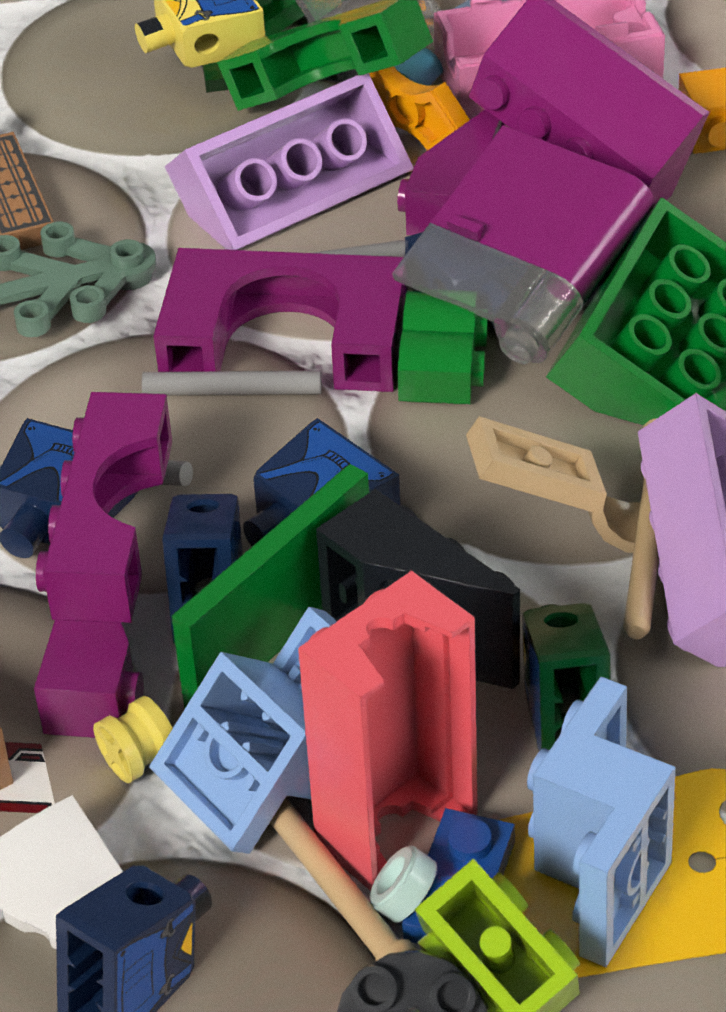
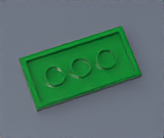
M351 464L342 469L172 615L184 710L220 652L269 662L282 650L308 607L322 610L316 529L369 493L367 472Z

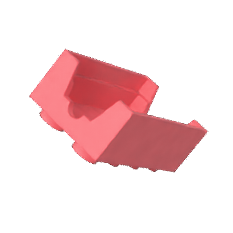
M413 571L387 588L374 592L358 608L330 627L318 630L305 644L298 648L314 833L337 862L370 891L377 875L387 862L380 852V846L375 840V837L381 833V823L379 820L383 816L397 814L403 817L411 810H415L440 822L445 808L474 815L478 814L475 617Z

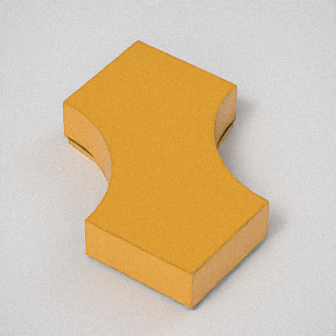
M394 66L369 73L394 127L412 134L427 151L470 120L446 82L433 86L422 85L405 77Z

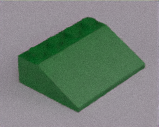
M661 197L611 266L546 375V378L593 411L640 425L659 418L695 393L726 411V242Z

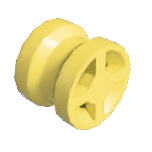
M144 695L129 703L127 713L121 717L116 718L109 715L96 722L93 731L98 747L107 764L122 781L130 783L143 776L145 766L153 761L173 728L160 707L151 698Z

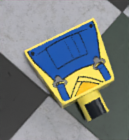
M154 0L156 16L135 24L137 40L145 53L170 45L183 65L190 68L219 62L250 41L265 37L263 9L256 0Z

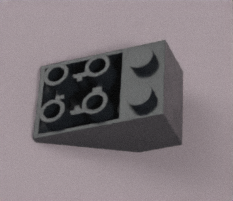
M374 489L316 529L322 610L326 611L336 621L362 605L374 592L387 588L413 571L475 617L476 681L514 689L520 684V588L515 586L508 576L502 572L492 570L466 552L459 542L452 538H446L421 521L410 508L398 505L377 489Z

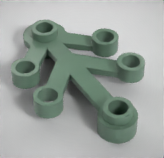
M61 221L49 223L41 229L40 235L44 253L50 257L70 256L86 262L73 265L21 251L20 242L16 237L0 235V271L12 270L31 275L1 283L0 305L41 295L38 300L21 302L14 309L17 332L25 337H38L47 333L51 328V320L69 299L72 316L75 320L82 323L96 322L105 316L106 306L119 290L139 289L150 282L157 264L156 255L150 246L132 239L120 240L112 246H107L76 238L73 226ZM97 281L94 286L87 285L80 287L82 284Z

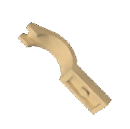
M480 416L477 418L466 434L479 479L586 510L589 513L592 524L605 542L624 552H634L640 502H625L606 496V490L590 450Z

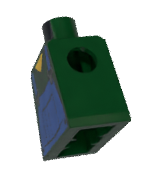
M585 603L561 606L548 604L540 608L528 609L522 614L524 685L538 752L543 748L550 750L561 735L563 721L567 714L561 713L558 703L563 702L561 692L570 693L577 699L584 701L600 677L611 680L609 648L592 606Z

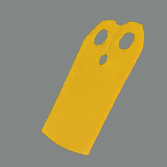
M710 768L675 777L672 863L607 967L579 956V923L573 921V909L579 895V889L534 870V838L528 835V825L533 812L497 819L515 824V843L504 876L527 902L529 907L523 912L524 916L541 935L551 929L565 942L580 962V965L574 970L578 978L726 953V824L720 818L719 813L721 804L726 800V769ZM696 852L709 853L716 859V865L713 870L707 873L697 872L689 865L690 856Z

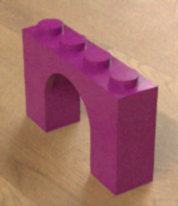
M178 248L153 335L158 372L221 371L228 341L239 327L263 315L277 312H299L316 316L334 327L331 342L334 389L393 392L403 330L405 298L408 291L407 257Z

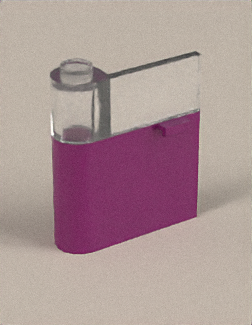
M503 125L393 271V278L399 283L492 321L500 341L499 346L503 353L511 360L520 364H528L529 362L542 363L547 359L652 210L655 200L646 184L628 172Z

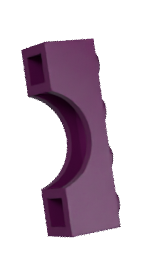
M91 392L85 416L76 417L74 421L72 437L74 457L73 460H65L62 465L61 493L63 498L61 505H52L48 523L50 547L48 551H40L38 554L36 586L39 592H47L52 620L132 623L142 579L136 528L112 518L108 513L127 496L143 489L163 485L173 442L167 394Z

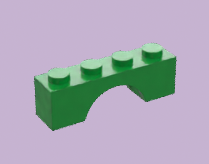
M382 0L250 41L217 62L235 106L239 111L277 100L303 86L341 72L356 70L358 76L402 64L431 44L433 39L417 0Z

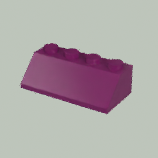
M526 0L484 53L468 96L512 129L634 175L646 184L652 192L655 200L654 205L661 197L665 200L672 197L709 115V111L555 0Z

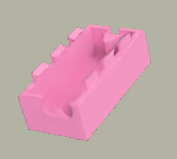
M470 0L469 7L434 13L435 55H437L443 68V73L440 76L442 81L446 82L469 119L484 110L483 107L468 97L483 55L526 0ZM555 0L663 78L665 34L651 12H646L645 0Z

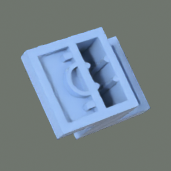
M313 607L307 608L273 663L220 652L149 766L232 852L251 853L287 795L311 799L298 648L305 644L315 632L322 628L330 627L337 622L324 610Z
M600 677L584 701L577 699L572 703L563 721L561 735L550 750L546 748L541 749L531 764L527 777V788L533 791V813L528 825V835L534 838V870L579 889V895L573 909V921L579 923V956L607 967L672 863L675 766L626 748L627 686Z

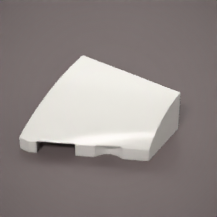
M73 795L40 811L0 837V909L3 910L5 922L24 933L36 932L44 935L54 949H56V914L123 872Z

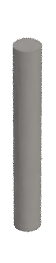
M321 371L142 373V393L167 394V396L321 394L322 392Z

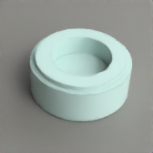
M408 846L398 850L386 862L373 883L370 892V903L374 909L394 923L407 918L428 893L436 875V861L415 846Z

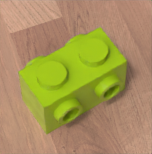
M474 858L415 908L421 928L426 933L417 942L420 948L425 952L450 959L471 976L486 1001L489 1012H560L580 994L578 975L574 972L580 965V962L574 953L553 930L549 929L541 935L524 916L523 912L529 906L513 884L500 872L491 878Z

